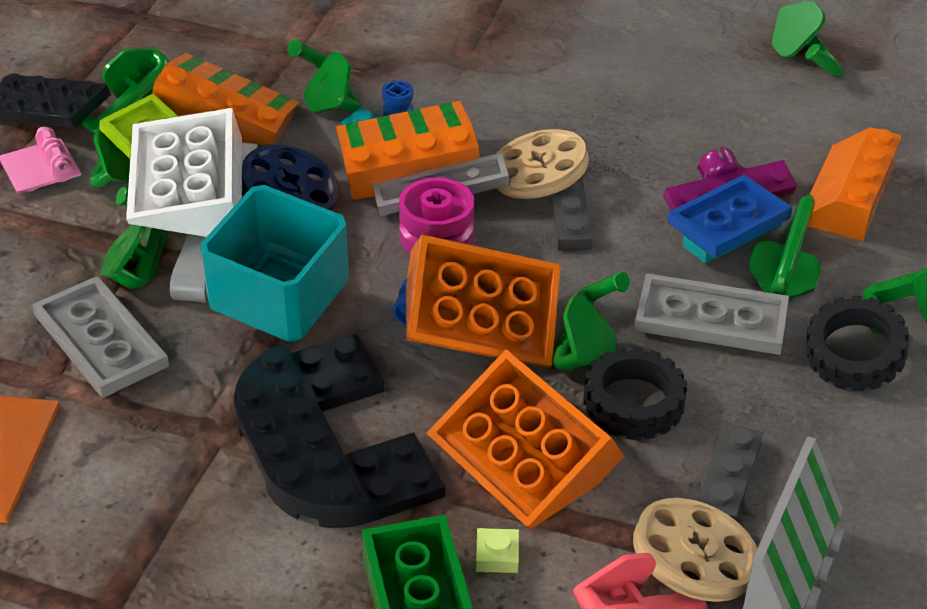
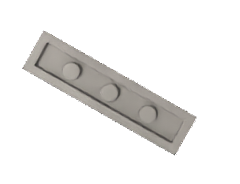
M502 153L372 184L379 214L384 216L399 212L400 194L407 186L418 180L448 178L462 183L469 188L472 194L508 186L510 185V179Z

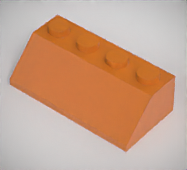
M869 127L832 145L810 192V195L815 200V206L808 227L864 241L894 169L902 135L892 133L886 129Z

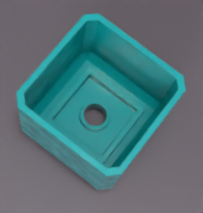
M266 185L251 187L200 244L210 309L288 342L301 340L349 281L347 228L343 215Z

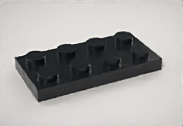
M12 73L3 77L0 83V120L76 128L111 93L108 86L102 83L73 81L67 78L53 79L44 78L43 76H23L18 73Z

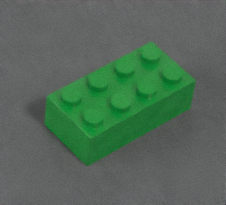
M446 515L362 529L363 562L374 609H473Z

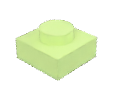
M477 528L476 572L518 573L519 529Z

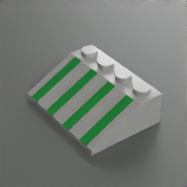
M807 436L754 555L743 609L817 608L822 589L816 586L819 580L827 582L834 563V558L830 557L829 553L831 550L839 552L846 528L839 526L843 508L815 438Z

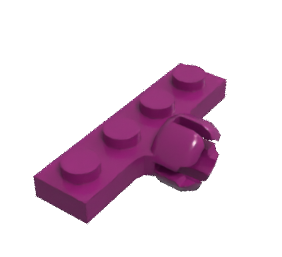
M721 147L719 150L724 158L720 157L716 149L709 151L701 157L697 169L702 180L668 187L665 189L663 197L670 211L742 175L747 176L777 197L793 194L798 185L784 160L744 168L739 165L734 153L730 149Z

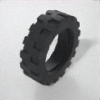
M858 295L851 296V299L846 300L844 297L837 298L831 305L828 303L824 304L819 308L818 315L814 313L811 317L810 327H807V358H810V366L813 371H818L819 377L825 382L830 380L837 388L852 387V391H863L865 387H870L871 390L881 387V383L893 381L896 378V372L901 373L903 370L905 359L908 356V327H905L903 316L901 314L896 315L894 307L888 303L885 305L881 304L879 299L870 297L867 300L862 299V296ZM851 325H863L874 328L883 334L889 346L882 354L867 361H851L840 358L831 352L825 342L827 337L837 329Z
M633 347V350L627 351L625 348L615 349V353L612 354L606 352L600 356L599 361L594 360L590 365L589 371L586 372L583 399L584 405H586V413L589 418L593 417L595 419L594 423L599 428L605 427L609 429V434L617 437L619 434L626 435V439L637 440V436L651 439L655 438L657 433L666 434L671 430L672 425L676 426L680 422L681 414L684 413L687 381L684 380V373L681 368L676 369L675 362L668 357L666 359L660 357L661 353L653 350L650 353L645 352L643 348ZM640 379L658 387L666 398L655 405L630 407L616 402L607 395L604 389L615 381Z

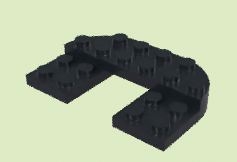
M357 334L293 353L290 352L286 344L269 348L246 367L238 379L234 392L238 431L241 437H245L265 479L266 491L269 497L282 511L298 520L300 515L317 519L321 527L345 528L359 526L445 497V485L414 432L348 454H344L322 411L385 392L384 380Z

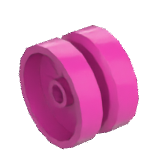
M426 178L415 181L407 186L399 197L400 243L404 250L410 254V250L421 234L472 245L474 235V196L469 188L458 181L448 178Z

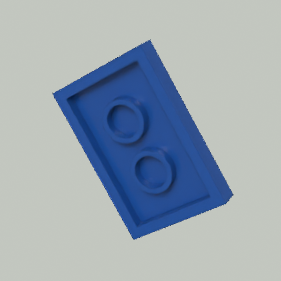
M742 175L670 211L668 223L708 253L717 257L790 219L792 207L747 176Z

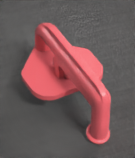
M649 553L623 555L578 584L573 590V595L581 609H708L706 601L694 599L678 592L643 597L640 591L656 567V561Z

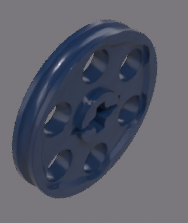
M266 145L251 151L242 162V196L251 187L266 185L330 211L333 210L339 194L338 181L332 170L311 153L287 145ZM279 159H287L293 165L284 164ZM252 166H261L266 169V172L257 171ZM308 174L317 175L322 180H314L311 177H309ZM311 197L321 198L325 203H317Z

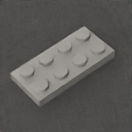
M646 273L635 318L634 331L780 355L789 296Z
M98 276L32 304L36 318L101 398L169 367L166 353Z

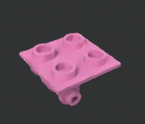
M40 127L37 130L35 136L37 145L0 155V162L17 194L31 192L40 187L57 182H65L82 175L62 139H57L55 132L49 127Z

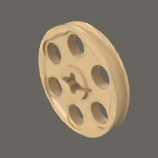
M561 129L535 131L512 140L496 154L502 153L509 176H516L509 178L510 185L499 187L497 190L512 198L533 199L548 196L569 187L585 173L589 164V156L584 140L576 133ZM574 148L570 151L563 152L564 150ZM571 167L567 170L560 171L563 168ZM535 181H541V182L536 183V184H531V183H533V182H535Z
M667 498L658 500L644 509L633 534V544L636 553H649L656 561V567L652 575L672 590L694 599L712 602L732 600L747 591L753 558L758 548L742 525L723 511L692 499ZM656 518L669 521L673 527L663 525ZM694 519L702 520L710 527L701 526ZM650 544H658L665 548L667 552H660ZM725 544L736 547L741 553L731 551ZM682 570L691 571L692 573L696 574L700 580L689 578L682 572ZM720 570L730 572L737 580L727 578Z

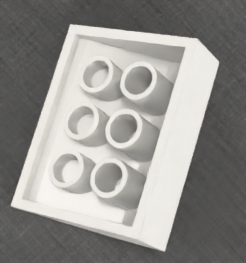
M233 108L133 124L126 215L128 224L207 237L242 198V136Z

